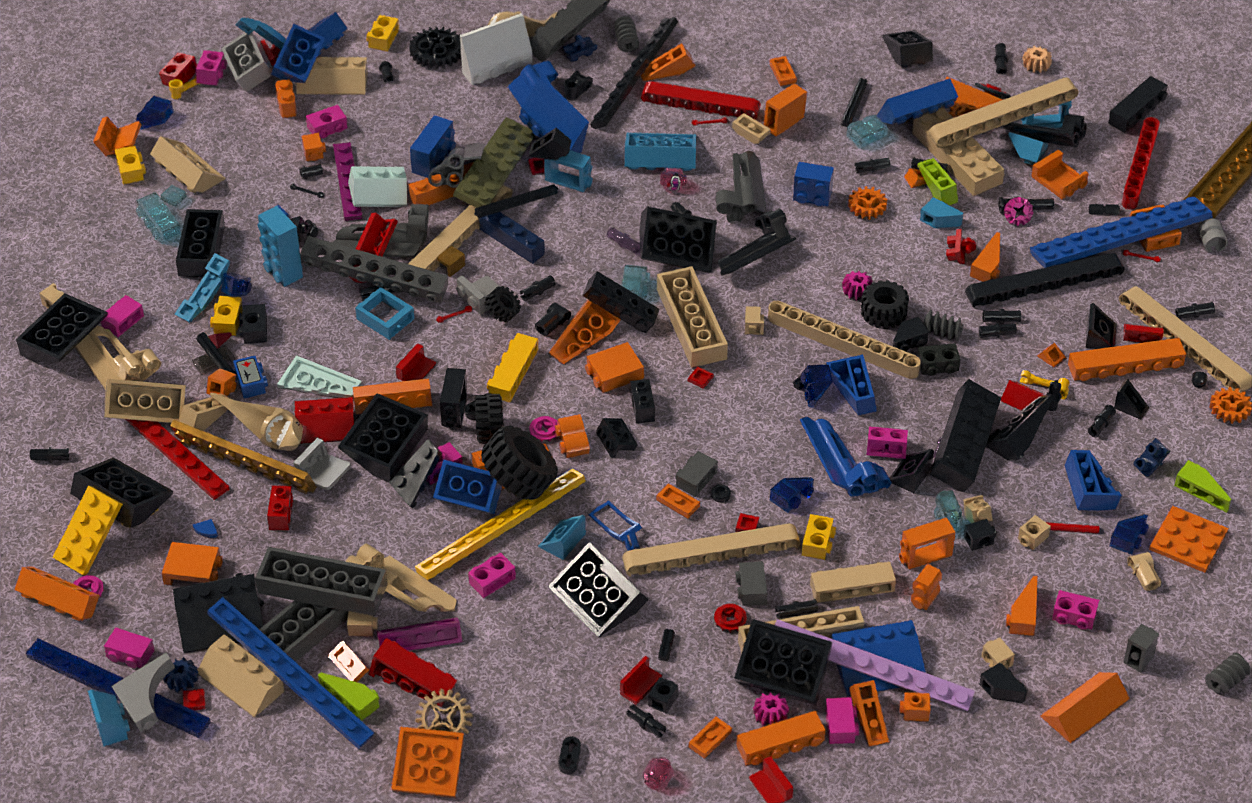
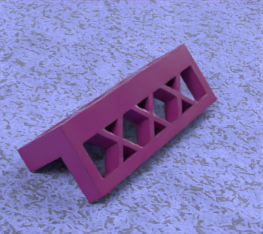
M458 617L376 630L379 647L386 638L399 643L401 647L408 651L463 642Z

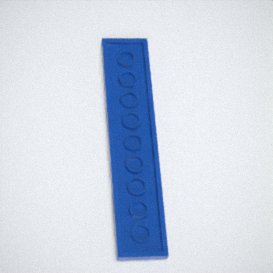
M1188 197L1179 202H1172L1164 208L1156 207L1146 213L1140 212L1135 216L1123 217L1118 221L1104 223L1101 226L1088 228L1079 233H1072L1066 237L1055 238L1053 241L1039 243L1036 246L1030 247V253L1044 268L1060 265L1212 218V211L1196 197Z

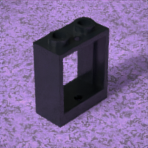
M446 369L440 398L441 425L449 429L461 428L468 394L466 369Z

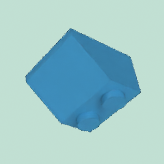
M88 690L103 747L127 740V732L130 731L128 720H123L122 718L125 715L123 704H118L115 695Z

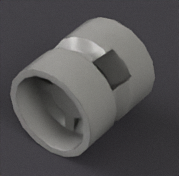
M1207 219L1198 226V232L1207 252H1212V246H1215L1217 251H1222L1226 248L1228 241L1219 220Z

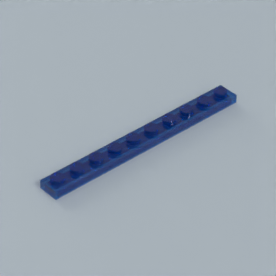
M39 638L26 652L27 658L99 692L115 695L116 699L120 701L112 686L123 680V677ZM155 693L154 710L159 720L197 738H200L211 724L209 717Z

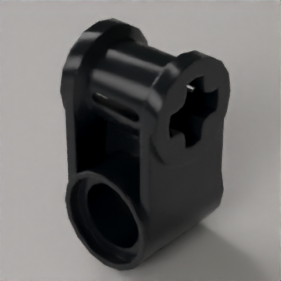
M575 71L573 75L564 81V98L576 100L592 86L593 78L590 76L586 77L581 72Z

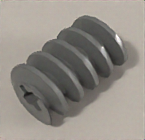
M630 16L617 18L614 22V29L618 48L626 52L637 50L639 41L636 25Z
M931 309L926 314L923 322L929 334L934 329V335H938L941 332V337H945L948 334L949 339H953L955 336L956 341H959L964 326L961 323L960 317L954 322L953 315L947 320V314L940 318V313L937 311L935 316H933Z
M1233 653L1222 664H1219L1211 673L1205 676V682L1215 693L1222 692L1226 694L1229 692V689L1234 688L1235 684L1240 683V680H1243L1246 675L1251 673V667L1242 655Z

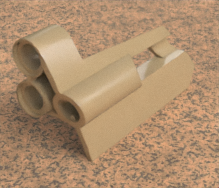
M98 325L75 347L105 390L107 379L143 382L161 366V361L152 349L136 350L135 353H130L109 329H104ZM97 336L107 337L119 355L113 358Z
M367 543L360 547L357 556L351 555L345 561L386 569L388 585L385 591L418 611L426 612L431 607H435L441 612L455 611L457 599L393 557L387 556L384 558L383 553ZM407 589L419 598L413 600L401 591Z

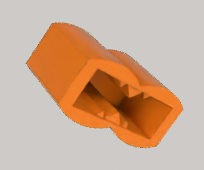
M289 79L277 81L275 86L281 117L296 116L297 109L292 82Z
M581 415L559 418L557 425H555V433L557 437L560 436L562 441L559 443L561 453H565L566 458L589 454L590 446Z
M927 564L912 584L914 592L911 595V603L914 607L927 610L940 593L939 583L942 580L941 570Z

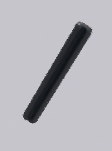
M866 78L858 80L841 120L842 126L850 127L867 87L868 81Z

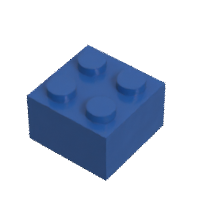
M798 162L794 176L793 201L815 204L816 206H828L833 188L834 167Z

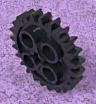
M436 26L434 30L429 27V31L422 29V33L417 32V36H413V40H410V57H413V61H417V64L422 63L423 67L429 65V69L433 66L436 69L439 66L445 68L446 64L452 66L451 62L457 63V59H461L460 34L457 35L456 31L451 32V28L445 30L444 27L438 29Z

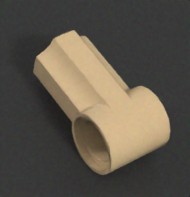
M1149 552L1128 557V566H1131L1132 574L1136 573L1144 590L1150 591L1160 587L1161 581L1154 569L1153 558Z

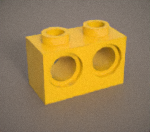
M379 15L377 20L373 22L371 31L366 36L369 48L388 52L399 32V19Z
M810 514L802 544V556L825 560L827 553L831 554L833 542H830V539H834L836 534V527L833 526L834 518Z

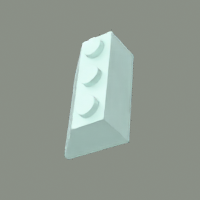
M351 166L348 184L354 207L407 206V177L404 167Z

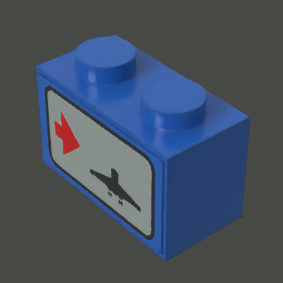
M256 356L234 360V370L243 398L265 394V387L268 386L266 375L262 376L261 374L264 373L261 362H257Z

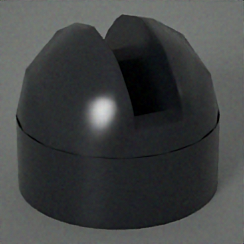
M1194 372L1192 374V384L1197 388L1204 387L1207 383V374L1204 372Z

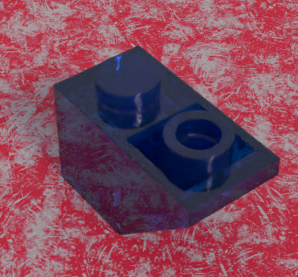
M153 95L142 111L136 116V122L139 121L141 123L140 129L166 123L174 113L172 101Z
M232 272L224 273L221 292L231 297L247 296L252 288L251 277Z
M808 365L801 373V382L804 384L805 389L804 397L809 407H813L833 382L829 365Z
M811 477L783 478L770 489V501L787 513L792 509H797L801 504V494L806 498L813 494L814 479Z
M1143 514L1118 521L1111 536L1110 547L1131 555L1135 549L1139 550L1143 540L1140 538V534L1146 536L1149 529V524H1146L1148 515Z

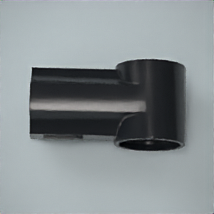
M554 302L549 306L547 314L535 323V329L543 336H547L560 324L563 326L566 320H570L571 311Z

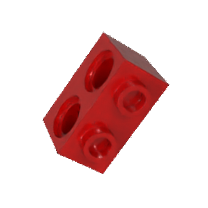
M178 52L159 72L162 84L169 87V82L175 79L181 80L183 84L187 83L196 73L197 62L195 56Z
M272 486L267 513L269 530H289L294 500L292 486Z

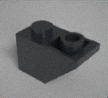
M919 317L901 323L893 340V347L906 352L909 348L923 347L928 343L929 331Z
M1001 662L981 673L979 685L992 699L1016 703L1025 702L1026 687Z

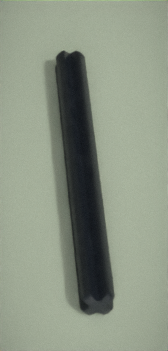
M552 184L475 208L474 215L477 218H482L556 195L559 188Z

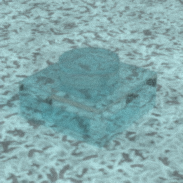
M171 185L160 195L162 201L174 207L187 197L186 191L174 185Z

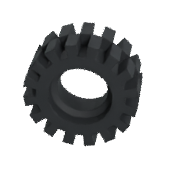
M496 287L485 299V305L488 306L486 308L487 311L490 310L491 313L489 314L491 316L495 315L494 319L497 320L499 318L500 322L510 321L519 313L521 305H519L521 302L517 300L518 296H514V291H509L508 287Z

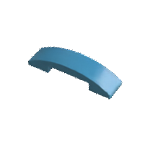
M241 18L235 24L248 35L255 31L279 48L281 52L286 38L274 28L250 18Z
M214 253L205 267L207 273L189 300H183L175 315L189 323L210 304L227 274L230 261Z

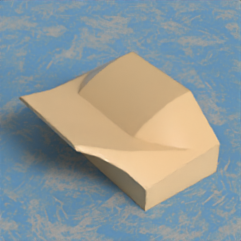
M744 113L732 122V128L735 132L753 144L760 143L770 134L771 129Z

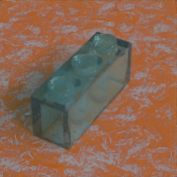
M156 192L136 200L138 206L136 208L139 218H144V224L147 229L151 228L155 240L159 239L161 244L181 236L180 224Z

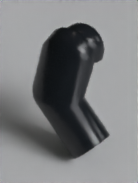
M306 220L305 222L308 223L310 228L308 236L316 238L319 234L317 226L311 220Z

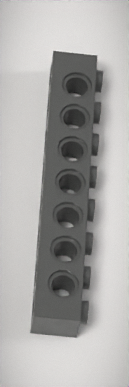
M307 236L300 253L301 263L307 267H317L325 272L338 273L340 276L352 277L360 282H369L378 287L390 288L395 292H404L413 297H422L430 302L441 303L449 285L448 275L311 236Z

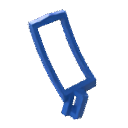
M610 501L598 506L588 514L610 536L619 541H624L627 551L640 548L635 533L642 529L641 525L623 514ZM608 505L632 527L619 535L605 526L593 514ZM627 535L630 537L632 546H630Z

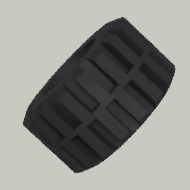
M879 280L877 283L872 282L871 286H866L862 294L861 315L862 317L864 316L866 322L869 321V325L873 326L876 324V328L880 329V326H884V329H888V326L895 328L896 324L899 326L902 321L906 320L909 295H907L908 292L902 285H897L898 283L896 282L892 283L890 280Z
M500 394L476 395L474 399L477 441L479 444L487 443L501 427H504L502 397Z

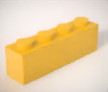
M517 333L515 338L510 340L507 352L503 353L500 365H497L494 370L493 378L488 380L487 390H489V393L500 394L502 401L511 402L539 350L538 338Z

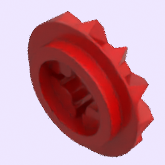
M724 604L715 611L714 620L716 626H720L721 630L726 629L731 632L736 629L738 631L739 626L745 625L747 615L745 610L739 605ZM734 614V620L731 619L727 622V617Z

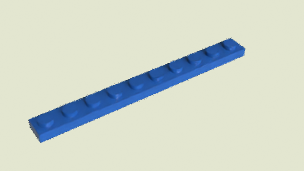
M222 597L208 610L207 614L357 749H360L373 737L374 732L227 600Z

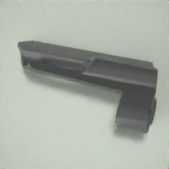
M473 143L466 145L465 149L459 147L452 149L442 164L430 171L428 176L429 183L435 187L449 185L452 188H457L464 176V161L481 159L486 143ZM439 173L442 179L435 181L432 178V174ZM456 174L460 180L452 182L450 176Z
M746 151L739 155L738 153L732 154L734 192L720 190L716 193L717 211L721 214H726L729 223L731 221L741 222L743 216L753 211L761 214L767 212L760 161L753 151Z
M411 204V209H408V223H397L383 256L415 258L420 247L423 246L427 239L429 205ZM351 224L350 226L342 227L336 235V240L332 243L356 249L362 233L354 232L364 231L366 224Z

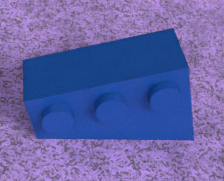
M863 354L826 362L829 378L857 415L877 411L875 396Z
M1071 450L1064 466L1077 510H1115L1122 495L1119 491H1115L1111 485V479L1105 477L1101 471L1102 467L1090 450Z

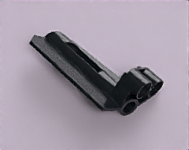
M1067 114L1064 117L1061 129L1015 122L997 128L1030 133L1036 140L1044 143L1076 148L1079 141L1083 140L1086 135L1087 124L1084 123V116Z
M770 210L756 218L755 226L759 227L764 235L734 253L719 259L718 264L721 276L730 274L796 240V237L790 235L784 225L787 222V218L783 210Z

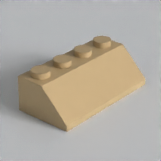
M317 57L306 82H296V94L365 95L368 76L367 57Z
M160 136L150 153L155 158V162L165 166L167 172L177 176L176 180L186 184L187 189L193 193L197 191L203 193L226 179L183 142Z
M107 379L104 417L172 423L173 420L179 421L185 400L186 385Z
M226 635L220 637L208 648L198 668V674L254 718L285 692L281 679Z

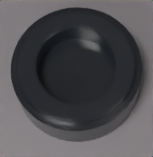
M716 485L711 490V497L716 502H726L731 497V490L726 485Z

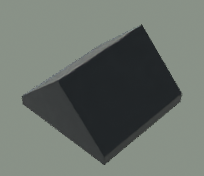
M1094 303L1090 304L1085 348L1101 349L1115 347L1117 324Z
M933 449L906 455V458L902 459L889 477L891 483L915 493L932 468Z

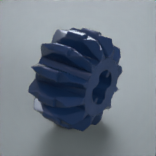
M184 657L180 661L175 658L173 663L175 668L163 678L164 683L170 691L174 689L177 693L181 689L187 691V687L194 688V683L198 682L199 675L192 660L187 661Z

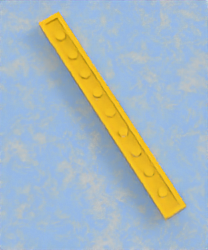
M572 468L556 478L539 498L533 500L522 499L416 565V572L427 580L434 578L440 572L451 567L520 522L530 518L536 512L546 508L555 500L562 498L563 495L571 490L576 489L579 485L586 482L584 475Z

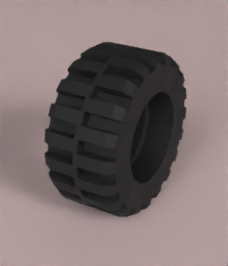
M501 427L482 449V462L485 463V468L490 472L491 477L495 478L498 481L497 483L506 488L508 492H512L515 496L522 497V499L533 500L539 498L557 478L558 467L556 466L555 459L552 458V454L546 450V447L537 438L531 436L527 431L521 430L519 427Z

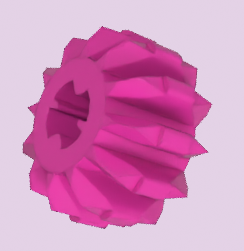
M860 270L857 273L851 271L850 274H846L842 281L844 295H848L849 299L854 296L856 301L859 297L862 299L866 286H871L873 282L872 276H868L867 272L860 273Z
M770 692L766 696L762 693L761 697L755 700L753 713L756 722L761 721L762 726H765L767 723L771 725L786 720L789 707L786 698H781L780 694L774 696Z

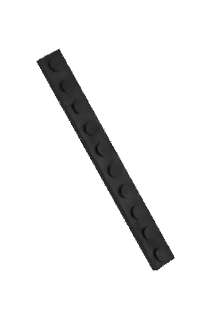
M676 17L664 18L660 21L659 27L653 31L652 37L646 41L645 47L639 51L638 57L623 74L624 77L616 84L617 87L609 94L607 101L601 105L600 111L594 115V119L590 124L592 128L598 129L607 126L679 21Z

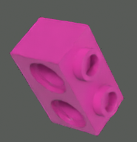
M203 51L196 67L197 83L218 84L219 79L223 77V70L227 68V60L224 59L223 52Z
M869 426L866 455L905 459L908 430Z
M500 552L468 572L469 584L485 598L516 578L515 566Z
M1059 590L1052 620L1060 624H1071L1080 629L1092 630L1099 600Z

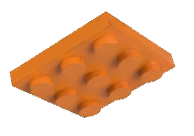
M1172 506L1154 537L1149 550L1205 573L1225 538L1228 528Z
M400 726L391 790L456 798L464 733Z

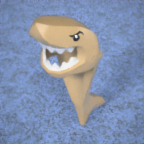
M210 393L212 398L230 410L265 446L281 451H293L299 446L303 428L301 423L289 411L278 407L240 402L221 393Z

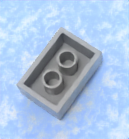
M243 33L221 48L235 80L246 92L272 76L273 68L261 42L253 33L250 35Z

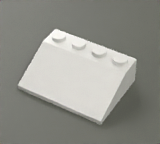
M522 13L460 35L462 73L471 85L482 83L490 78H496L503 73L512 72L517 68L525 67L532 63V49Z

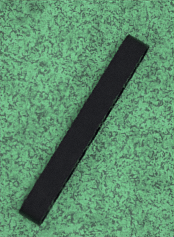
M1109 253L974 283L966 288L965 294L972 307L975 308L978 305L984 306L993 304L992 302L1007 301L1010 298H1020L1031 293L1038 294L1049 289L1056 290L1067 285L1069 287L1078 285L1081 282L1096 281L1095 279L1098 278L1105 279L1116 274L1122 275L1125 268L1117 254Z

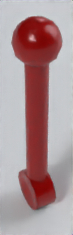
M723 117L717 120H693L692 125L727 123L728 119Z
M1127 249L1123 251V255L1125 256H1135L1139 258L1154 260V262L1161 261V258L1159 256L1150 257L1130 252Z
M466 306L465 309L443 317L438 316L436 321L442 323L443 320L465 312H471L472 307Z

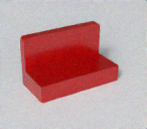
M1124 324L1123 341L1140 343L1160 341L1163 338L1164 328Z
M417 343L396 366V378L401 381L423 379L436 365V362L425 357L424 346Z
M1009 380L1001 402L1022 411L1039 396H1045V394L1014 380Z
M644 656L620 681V695L635 705L652 690L658 679L662 678L660 673L649 667V657Z
M769 756L763 759V769L750 775L749 779L766 803H783L793 798V786L773 758Z

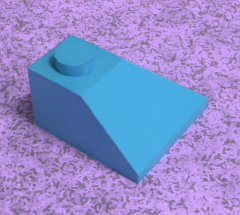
M1009 132V137L1020 158L1025 159L1024 163L1034 165L1035 162L1037 163L1042 159L1048 144Z

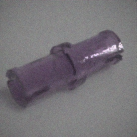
M614 227L607 231V237L617 242L620 247L624 246L633 253H637L640 250V242L630 238L629 234L622 233Z

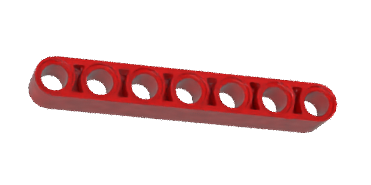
M653 81L645 84L641 94L643 102L647 101L658 105L665 104L675 108L682 107L693 111L700 110L711 114L718 113L723 116H736V118L744 113L754 120L757 119L761 107L760 101L754 98Z
M1148 117L1144 120L1123 192L1122 206L1125 209L1133 210L1138 206L1158 136L1160 121L1157 118Z

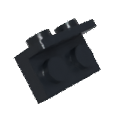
M622 418L602 419L596 433L611 458L616 457L619 450L635 451L638 444Z

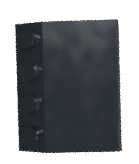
M647 206L641 213L640 257L643 260L682 268L692 266L697 271L712 272L717 220Z
M64 293L16 339L20 355L34 362H60L108 316V312Z
M377 393L341 441L338 449L372 475L389 482L428 430V414Z
M114 457L74 473L70 492L71 495L81 501L87 487L92 486L119 501L123 505L115 520L128 528L144 523L173 495V490Z
M590 542L548 586L598 637L636 614L649 600Z
M254 573L173 589L183 653L206 650L223 635H226L236 644H240L207 614L208 610L222 597L258 629L264 626Z
M752 619L734 679L737 683L780 694L781 696L816 706L823 686L833 642Z

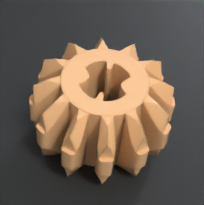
M1035 46L1028 48L1023 54V67H1026L1027 71L1032 69L1033 73L1036 70L1040 74L1043 70L1047 71L1052 63L1051 52H1048L1047 48L1042 49L1041 46L1039 48Z

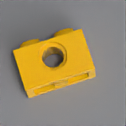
M136 145L115 149L123 185L143 181V174H146L144 163L141 164L143 162L142 154L137 152Z
M219 296L218 303L214 305V317H211L210 327L213 328L214 334L230 332L232 336L237 335L240 323L239 313L243 312L242 297Z

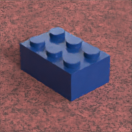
M436 115L432 117L410 147L412 173L428 178L430 171L442 164L448 153L456 147V142H454L455 129L453 128L452 120Z
M443 459L433 498L495 514L502 486L497 483L498 481L495 478L491 477L489 471Z

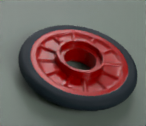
M975 83L976 87L983 89L984 92L990 95L1005 98L1011 97L1010 94L1001 91L999 87L991 84Z

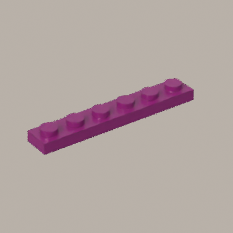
M351 142L333 144L344 220L363 219L361 207H354L348 184L351 166H354Z

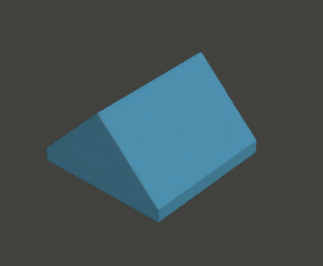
M579 515L560 520L538 547L564 560L586 534L585 516Z

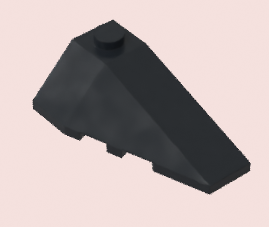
M1052 394L1039 396L1022 409L1021 412L1023 414L1007 421L1008 426L1002 430L996 429L989 435L986 447L1006 460H1019L1022 458L1024 452L1030 447L1054 398Z

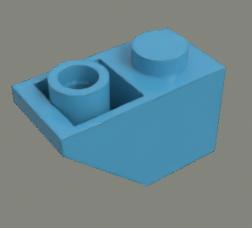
M934 197L921 209L920 221L933 228L958 227L962 225L963 212Z

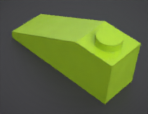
M934 158L917 163L934 198L949 206L958 203L957 184Z
M1188 460L1178 472L1174 486L1227 513L1231 498L1205 468Z
M318 674L319 684L361 721L379 708V695L374 689L370 690L365 684L329 674Z

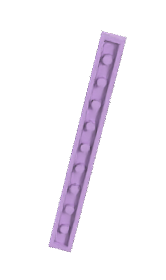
M776 620V626L832 641L828 660L830 662L915 693H930V698L968 711L974 690L784 621Z

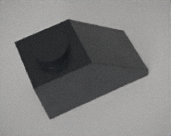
M555 128L532 143L529 156L531 158L558 160L570 152L572 140L558 128Z

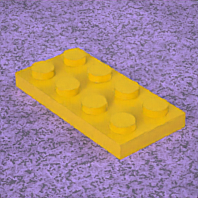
M88 486L53 558L78 573L86 575L123 504L96 488Z

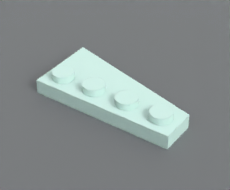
M295 356L277 383V386L279 388L338 398L353 397L354 399L353 387L362 386V382L307 359Z

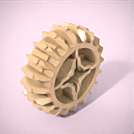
M440 689V696H437L436 692L433 691V699L425 696L424 698L428 703L426 705L422 702L419 703L423 711L416 710V714L422 717L416 718L415 722L422 724L417 728L439 730L441 727H447L451 732L461 733L463 731L465 734L469 733L464 727L465 725L472 726V722L466 719L472 718L473 715L472 713H466L471 707L470 705L463 706L467 700L465 698L459 700V693L452 697L453 691L448 690L445 696L444 690ZM440 702L455 704L447 709H441L437 706ZM432 709L435 712V719L431 722L432 725L428 726L427 718ZM460 710L461 719L456 728L453 724V717ZM437 711H440L445 716L446 713L448 714L447 719L451 724L450 726L446 722L444 723L443 720L440 723L441 717Z

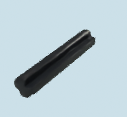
M205 332L199 334L196 340L217 368L236 374Z

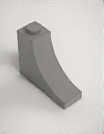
M164 653L112 686L140 732L152 728L159 721L154 710L155 692L161 680L175 668L167 653Z

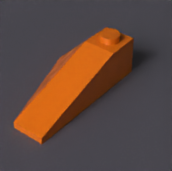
M587 300L551 348L549 354L560 363L565 364L608 336L621 319Z

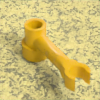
M196 76L185 84L181 80H171L169 82L171 97L173 99H180L183 92L198 85Z
M1023 370L1021 373L1020 383L1049 387L1050 383L1054 382L1037 377L1027 370ZM1060 378L1058 383H1061L1060 394L1062 396L1061 399L1064 400L1069 393L1068 387L1070 382L1066 378Z

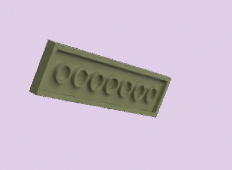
M505 117L485 146L482 158L476 159L456 188L453 196L476 208L492 203L536 135H534L530 128Z

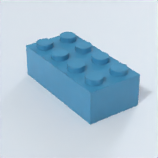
M278 206L259 214L258 228L261 234L259 239L263 248L261 252L264 257L263 266L268 273L271 272L277 283L280 282L284 287L303 278L296 225Z

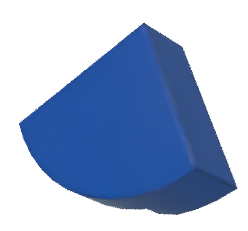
M212 519L193 524V529L197 534L208 538L218 537Z

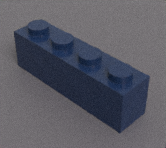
M498 212L479 218V226L482 232L533 264L545 255V241L503 213Z

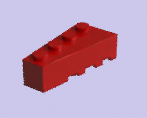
M387 638L374 654L368 673L371 677H375L374 675L383 677V682L391 684V682L399 684L401 690L408 693L415 691L417 692V697L424 700L425 696L433 699V691L436 692L437 696H440V689L444 690L446 696L448 690L454 691L457 680L451 674L441 671L433 663L424 661L416 653L404 649L399 643ZM440 702L437 705L443 707L445 702Z

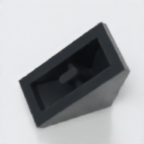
M1125 379L1117 391L1114 408L1141 420L1149 406L1129 379Z

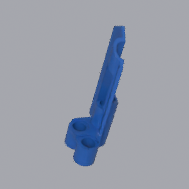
M550 61L541 62L533 66L528 64L508 88L522 107L540 76H543L551 84L559 74Z
M807 416L800 419L830 480L837 486L845 488L850 497L879 491L878 489H888L891 486V480L885 469L877 465V463L870 461L855 463L830 422L825 419L813 421Z

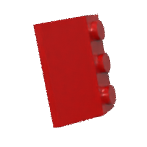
M353 397L295 401V417L303 428L300 444L313 443L317 438L322 439L324 442L342 441L355 424Z

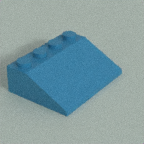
M626 133L624 167L629 169L646 167L648 170H655L657 168L674 170V168H681V170L690 171L692 168H696V134Z

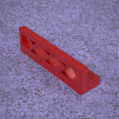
M377 212L371 213L356 249L383 257L398 221L395 218L384 220ZM350 277L354 282L364 283V282L358 281V280L355 279V278Z

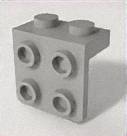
M462 275L457 278L456 290L458 295L481 315L487 311L486 308L488 306L485 305L486 297L499 285L489 276H484L471 284Z
M319 438L309 445L293 462L295 468L309 473L315 486L325 490L331 489L351 468L349 462L327 454L324 441Z

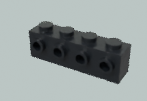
M1152 76L1148 77L1110 110L1108 124L1124 133L1130 128H1134L1138 121L1143 120L1151 110L1153 111L1160 102L1166 99L1168 85Z
M598 271L588 280L582 295L644 333L655 324L660 310Z

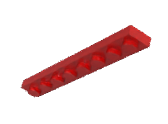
M125 419L213 500L230 490L229 486L158 422Z

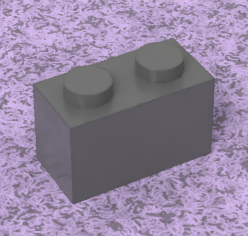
M698 451L693 457L691 456L682 469L677 471L675 475L676 487L696 497L717 473L718 461Z
M763 561L739 563V571H735L736 583H740V587H737V597L742 599V606L767 605V586Z
M1141 623L1128 639L1123 663L1142 673L1154 658L1159 633Z

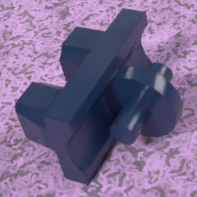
M581 35L575 36V42L563 46V51L571 62L578 61L579 57L583 55L591 56L593 51L598 50L597 44H594L589 36L582 38Z
M1155 438L1152 443L1150 442L1146 446L1143 454L1137 457L1133 465L1145 477H1149L1158 466L1164 464L1163 460L1171 451L1159 439Z

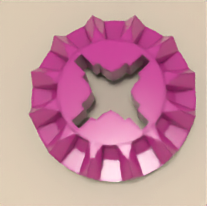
M1021 197L1011 199L1004 209L1006 220L1010 224H1016V226H1019V224L1026 225L1033 215L1032 205L1027 199ZM1023 206L1022 212L1024 215H1018L1015 218L1017 212L1014 208L1019 209Z
M549 416L534 419L529 426L530 435L540 439L541 442L543 440L550 442L552 438H557L555 433L557 420ZM542 425L548 429V432L542 430Z
M83 576L73 583L85 589L91 587V592L100 595L99 597L102 596V591H104L102 581L95 576Z

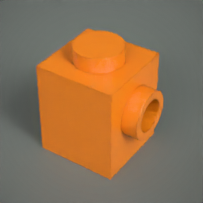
M319 133L302 135V145L306 161L323 159V152H326L325 142H321Z
M219 368L208 376L206 394L221 393L228 396L233 393L237 386L235 382L236 374Z
M904 693V701L899 703V713H903L904 721L929 722L930 693Z

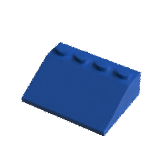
M540 76L521 107L520 120L539 138L558 128L572 140L570 150L581 153L589 121L543 76Z
M949 78L887 99L875 119L878 122L887 124H902L909 118L917 119L924 113L929 112L931 114L938 111L941 107L949 108L953 106L958 95Z
M912 620L832 634L833 640L926 673L918 635ZM836 664L847 697L851 696L849 688L852 685L872 680L875 682L877 692L901 688Z

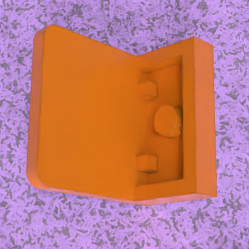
M108 116L101 119L93 142L105 156L115 154V149L135 145L141 123L137 121L117 128Z

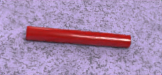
M1046 522L1050 525V530L1099 534V526Z

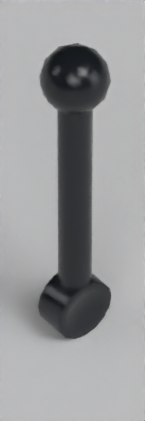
M296 184L290 185L291 190L296 189L302 192L316 195L318 198L324 197L323 192L317 193L311 190L296 186Z

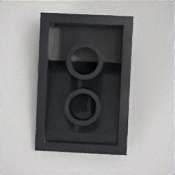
M910 30L883 34V40L894 61L901 67H911V64L926 65L927 62L933 61V42L917 31Z

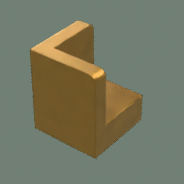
M450 246L437 256V261L447 266L448 276L452 277L465 266V254Z

